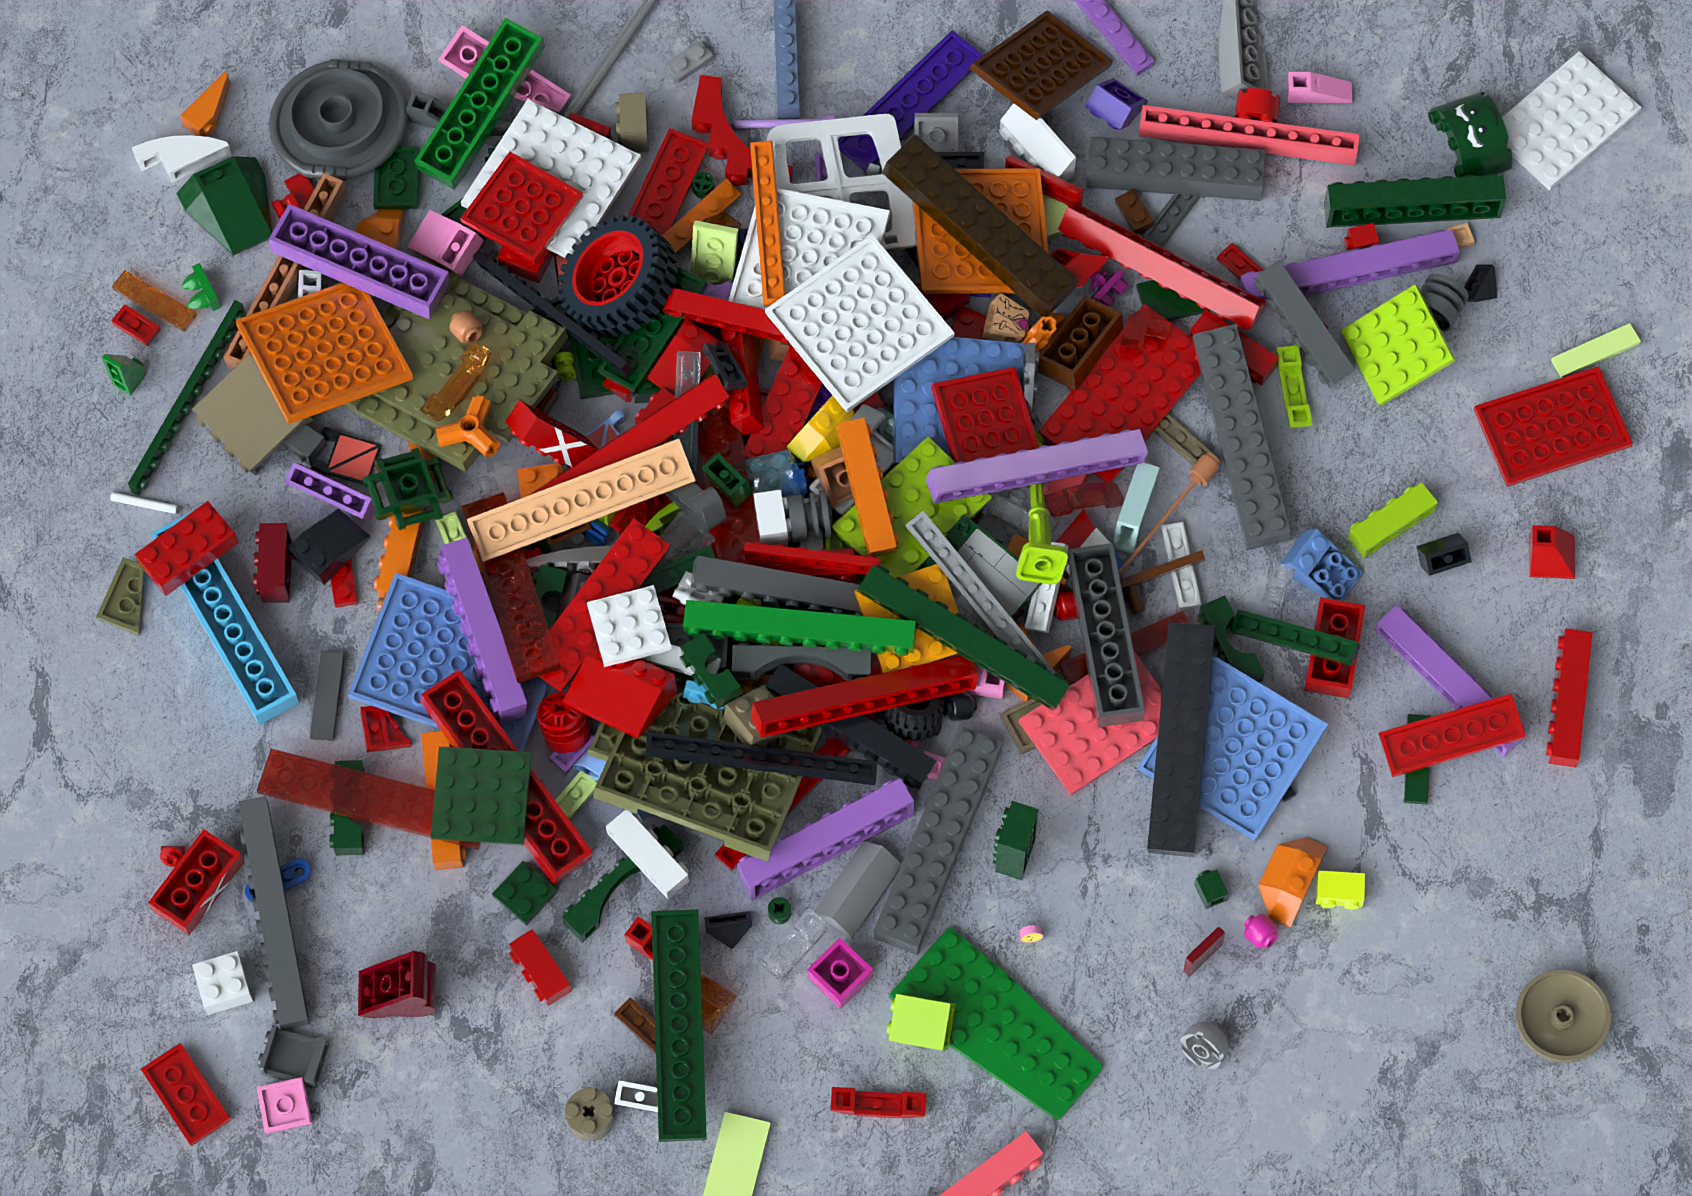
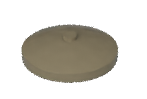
M1551 970L1533 978L1522 990L1516 1004L1515 1021L1522 1040L1538 1056L1557 1063H1573L1591 1056L1603 1044L1610 1029L1611 1011L1605 994L1590 978L1571 970Z

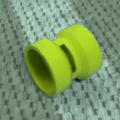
M570 352L558 353L553 359V366L556 367L562 382H568L577 377L576 368L573 366L575 361L574 354Z

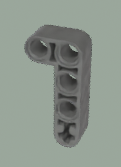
M693 482L664 493L706 532L727 519L721 498L713 487H708L703 491Z

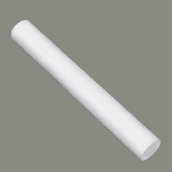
M112 492L111 501L177 514L178 505L117 492Z

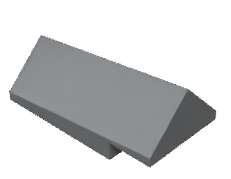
M863 841L819 903L813 915L853 938L863 921L867 920L898 874L901 863L884 846Z

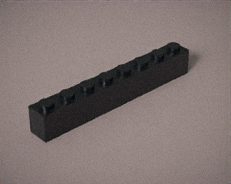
M781 663L765 686L774 698L819 688ZM864 715L813 726H818L824 730L828 737L832 739L837 738L842 741L849 750L858 751L864 755L866 760L877 761V764L882 766L886 773L891 776H898L910 788L920 790L936 763V760Z

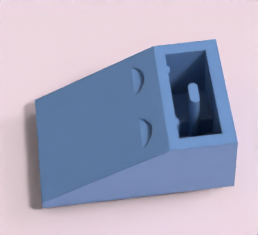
M1317 528L1304 530L1279 563L1293 579L1322 598L1339 601L1345 599L1363 574Z

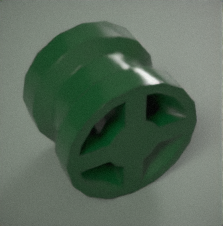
M700 172L693 177L694 195L697 198L704 199L714 190V179L709 173Z
M775 897L768 904V916L774 924H784L791 917L790 903L783 897Z

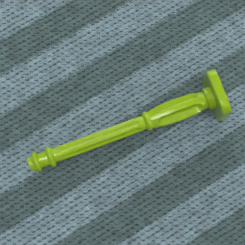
M1035 431L1039 447L1043 446L1044 439L1042 435ZM1043 483L1029 485L1031 501L1028 531L1029 542L1022 548L1016 567V575L1020 580L1056 584L1062 578L1068 560V552L1063 546L1051 545V529L1048 511L1045 509Z

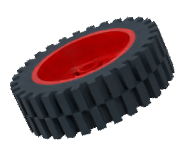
M619 215L618 220L615 217L609 218V224L603 220L598 223V229L594 226L588 229L590 232L588 236L583 233L579 237L582 242L579 245L574 243L571 248L575 251L573 254L567 253L565 257L568 260V264H562L561 266L564 274L558 276V281L562 283L557 285V289L561 293L558 297L562 302V307L589 332L592 331L599 337L603 335L605 338H611V335H613L615 338L621 337V332L625 335L631 334L632 327L636 331L642 328L640 323L642 321L646 324L651 321L649 315L652 313L657 315L660 312L657 309L658 305L662 304L664 306L667 300L664 296L665 294L671 295L673 290L669 287V284H675L676 278L672 274L677 273L678 267L674 265L677 263V257L673 255L675 251L670 246L671 244L643 219L635 218L631 215L628 218L625 215Z

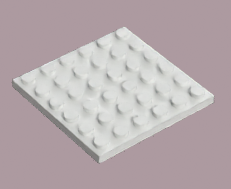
M527 99L463 197L461 206L468 209L506 155L511 151L583 193L584 197L546 248L565 258L567 253L573 254L575 251L571 248L574 243L579 245L582 242L579 237L583 233L588 236L590 234L588 229L592 226L596 229L598 228V223L603 220L639 164L641 155Z
M777 188L785 295L873 234L882 245L890 217V210ZM754 208L728 301L766 309L769 306L764 307L756 208Z
M873 234L765 309L766 315L846 412H849L954 337L953 330Z

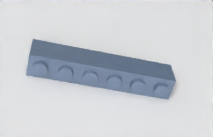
M773 0L778 119H800L795 0Z

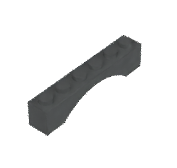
M413 90L406 107L408 121L435 129L449 105L434 96ZM498 121L484 144L497 147L513 121Z
M739 643L738 645H733L732 675L735 679L756 680L764 673L777 668L780 663L782 665L804 663L827 668L839 674L846 681L855 680L871 675V650L862 649L860 652L848 650V647H839V649L833 650L821 647L820 645H816V647L797 646L796 644L775 646L771 643H764L761 646H755L750 643Z

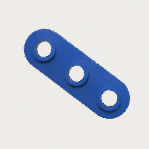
M294 859L280 866L285 892L306 882L311 875V868L304 859ZM298 869L304 870L302 875H296L295 872ZM248 883L245 888V894L249 902L252 903V898L256 897L254 896L255 890L250 889Z

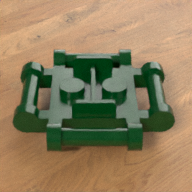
M414 448L411 449V452L385 459L381 457L374 459L378 473L364 477L363 483L365 487H368L376 509L375 516L377 520H384L394 515L398 530H402L412 524L443 518L439 503L450 502L454 499L452 491L448 489L443 476L440 458L435 457L425 460L421 456L419 449ZM428 469L433 471L440 490L439 493L436 492ZM382 482L390 506L384 507L376 486L377 483ZM429 505L432 509L426 512L418 513L407 517H403L402 513H404V515H407L410 513L422 511L425 509V506Z

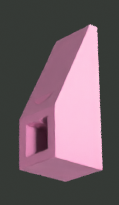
M1288 72L1286 83L1287 103H1352V82L1313 72Z

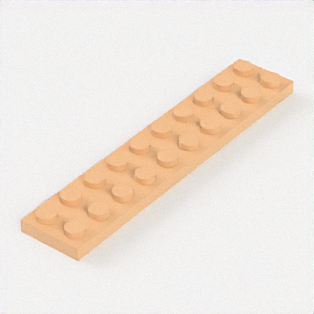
M677 439L467 519L482 561L486 562L693 483L695 478L681 442Z

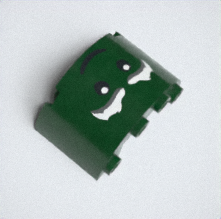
M1478 92L1434 107L1428 112L1430 123L1435 125L1437 131L1446 132L1449 148L1457 156L1454 167L1456 177H1463L1465 175L1485 176L1491 173L1499 174L1512 169V151L1507 149L1509 137L1504 121L1490 96H1483L1484 92Z

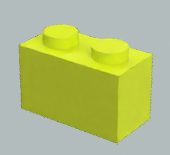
M1318 871L1316 877V904L1324 908H1333L1336 905L1344 906L1346 909H1358V907L1363 906L1365 873Z

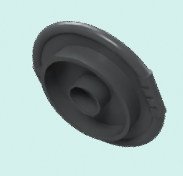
M330 59L303 70L282 88L270 112L269 132L272 145L286 165L306 178L321 179L323 173L342 181H347L378 168L397 150L407 128V101L396 80L385 70L372 64V62Z

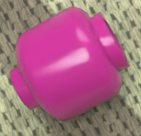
M1265 914L1251 915L1244 923L1246 927L1244 937L1257 948L1271 947L1279 936L1277 933L1278 926Z

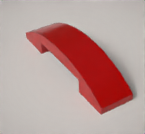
M832 1087L831 1111L877 1118L925 1117L926 1093L903 1091L900 1094L855 1091L856 1088Z

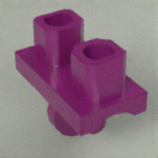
M1118 269L1107 280L1105 279L1108 276L1106 271L1103 270L1100 274L1094 273L1090 277L1092 283L1089 287L1092 290H1095L1097 287L1099 289L1091 298L1110 307L1115 301L1107 293L1110 288L1119 296L1128 287L1121 277L1124 273Z

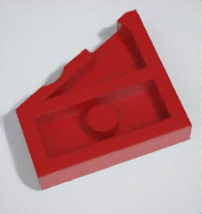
M374 706L360 707L367 753L411 747L410 739L406 738L401 732L400 726L390 717L388 711Z

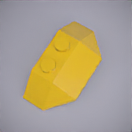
M832 395L786 448L802 462H810V459L840 447L836 430L837 425L840 422L849 421L859 408L856 406L849 412H846Z

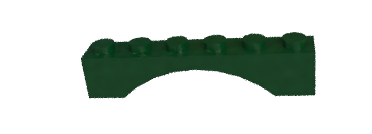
M665 824L660 828L656 827L652 830L658 837V843L662 847L666 845L672 851L673 859L684 851L683 842ZM629 857L620 859L615 864V869L611 873L602 875L597 881L598 884L592 890H586L581 895V900L577 904H571L563 912L562 919L564 925L582 943L600 927L605 904L615 889L630 876L641 871Z

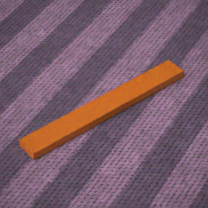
M772 140L750 142L764 307L771 306L785 296Z

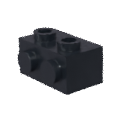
M1459 533L1416 546L1420 566L1429 576L1472 562L1468 542Z

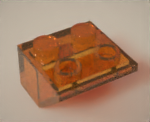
M701 974L703 1030L712 1035L737 998V995Z

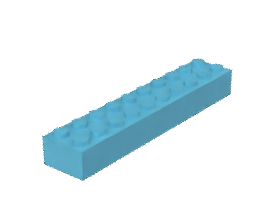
M190 513L152 532L153 540ZM216 559L180 586L182 592L257 723L261 725L300 704L295 691L219 560Z

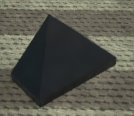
M1476 264L1464 286L1469 295L1467 302H1479L1497 298L1496 275L1493 264Z
M750 911L704 917L706 933L731 949L735 947L752 927Z

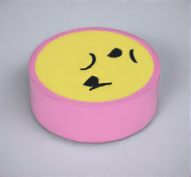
M1038 925L1025 926L1019 931L1020 940L1025 943L1037 942L1043 938L1042 927Z

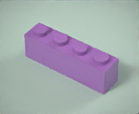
M293 462L284 482L362 519L371 521L376 510L370 495L303 464Z

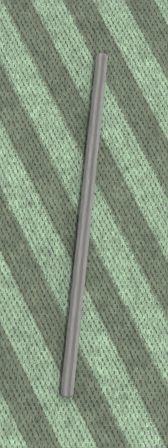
M642 0L570 103L562 115L563 117L568 119L570 113L578 115L657 0Z

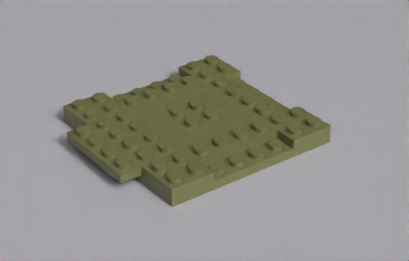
M422 256L420 260L449 272V286L430 320L392 303L381 316L413 374V380L341 406L467 472L481 452L466 441L440 447L436 427L459 422L466 415L472 397L479 395L490 400L492 403L483 427L493 436L509 443L515 435L510 432L511 428L505 423L506 419L519 400L536 408L559 378L558 371L548 367V364L567 341L568 335L565 328L530 310L528 313L460 279L458 273L456 274L431 259ZM471 311L481 321L483 325L482 335L476 342L461 343L450 331V322L455 313Z
M664 669L675 674L678 693L639 739L601 722L588 749V755L606 761L595 786L593 798L636 814L638 809L722 839L725 841L724 846L768 862L803 776L645 756L648 731L741 743L723 720L724 708L715 709L709 704L693 703L687 698H683L687 680L695 682L691 675ZM735 679L741 687V696L760 687V685L743 679ZM811 726L789 731L763 746L814 753L824 730L818 726Z

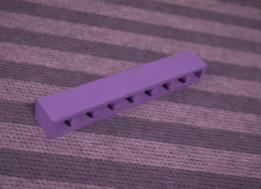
M1396 605L1377 622L1375 631L1455 710L1492 699L1491 693L1487 689L1481 688L1476 683L1474 676L1469 672H1465L1453 656L1449 657L1444 652L1443 646L1438 641H1433L1428 636L1426 629L1421 625H1417L1412 620L1408 611ZM1524 739L1495 747V749L1505 757Z

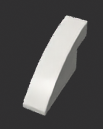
M193 135L164 137L132 147L134 156L142 171L162 162L172 182L232 155L226 141Z

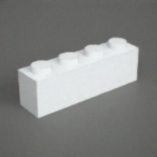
M628 810L623 811L606 826L607 834L660 892L669 899L689 882L688 869L682 862L677 863L672 858L674 855L666 845L662 847L658 843L657 835L650 828L646 830L638 814H632Z

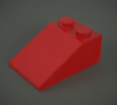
M686 318L646 379L661 389L665 388L676 397L680 396L698 383L710 365L708 357H705L702 353V345L704 343L716 345L721 341Z

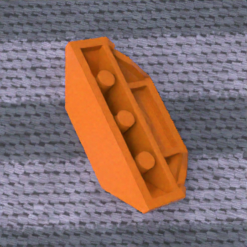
M380 209L356 224V232L400 250L404 211L399 209Z
M1308 837L1276 846L1258 885L1270 919L1291 928L1328 846Z

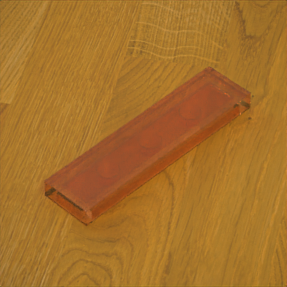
M126 270L122 272L112 285L114 291L183 332L186 331L197 316L195 311L187 308Z

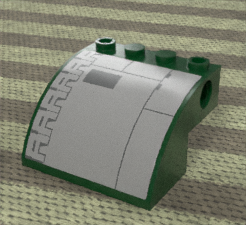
M964 514L945 536L1012 619L1043 584L1020 580L1016 575L1019 559ZM929 557L918 570L935 565L936 563ZM947 577L958 612L968 619V623L974 627L979 625L988 631L987 634L995 639L994 633Z

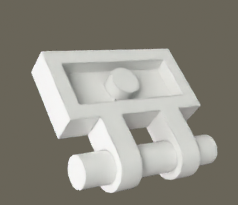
M687 571L672 596L680 600V603L686 605V600L722 603L725 598L718 595V592L709 591V593H701L696 591V588L690 587L692 573Z

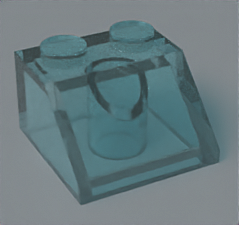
M789 449L745 459L753 497L755 493L781 490L782 498L787 495L801 494L796 459Z

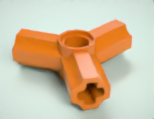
M1052 312L1048 317L1043 316L1028 331L1027 337L1021 343H1025V345L1026 343H1035V351H1040L1063 324L1065 317L1060 312Z
M479 395L472 397L466 415L459 422L436 427L440 447L466 441L472 444L485 457H492L497 453L500 442L483 427L492 406L491 401Z

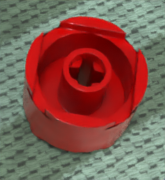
M1247 88L1245 93H1242V90L1237 93L1234 117L1277 123L1281 98L1278 94L1274 97L1271 95L1272 91L1261 88Z

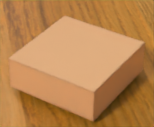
M1468 222L1447 228V230L1452 229L1458 248L1474 245L1475 241Z

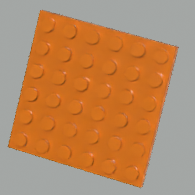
M1040 168L955 169L1049 254ZM912 201L919 283L922 294L1014 293Z
M343 282L236 320V325L288 424L413 380V374L369 293Z

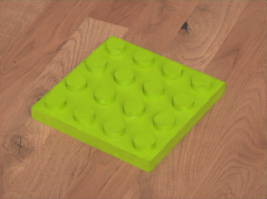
M1416 284L1341 330L1380 406L1385 405L1456 361L1419 286Z

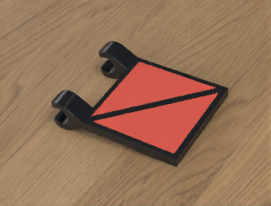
M324 427L322 436H324L325 441L335 442L328 464L314 458L310 464L311 469L364 485L363 478L372 474L375 466L374 459L378 458L381 445L337 432L329 427Z

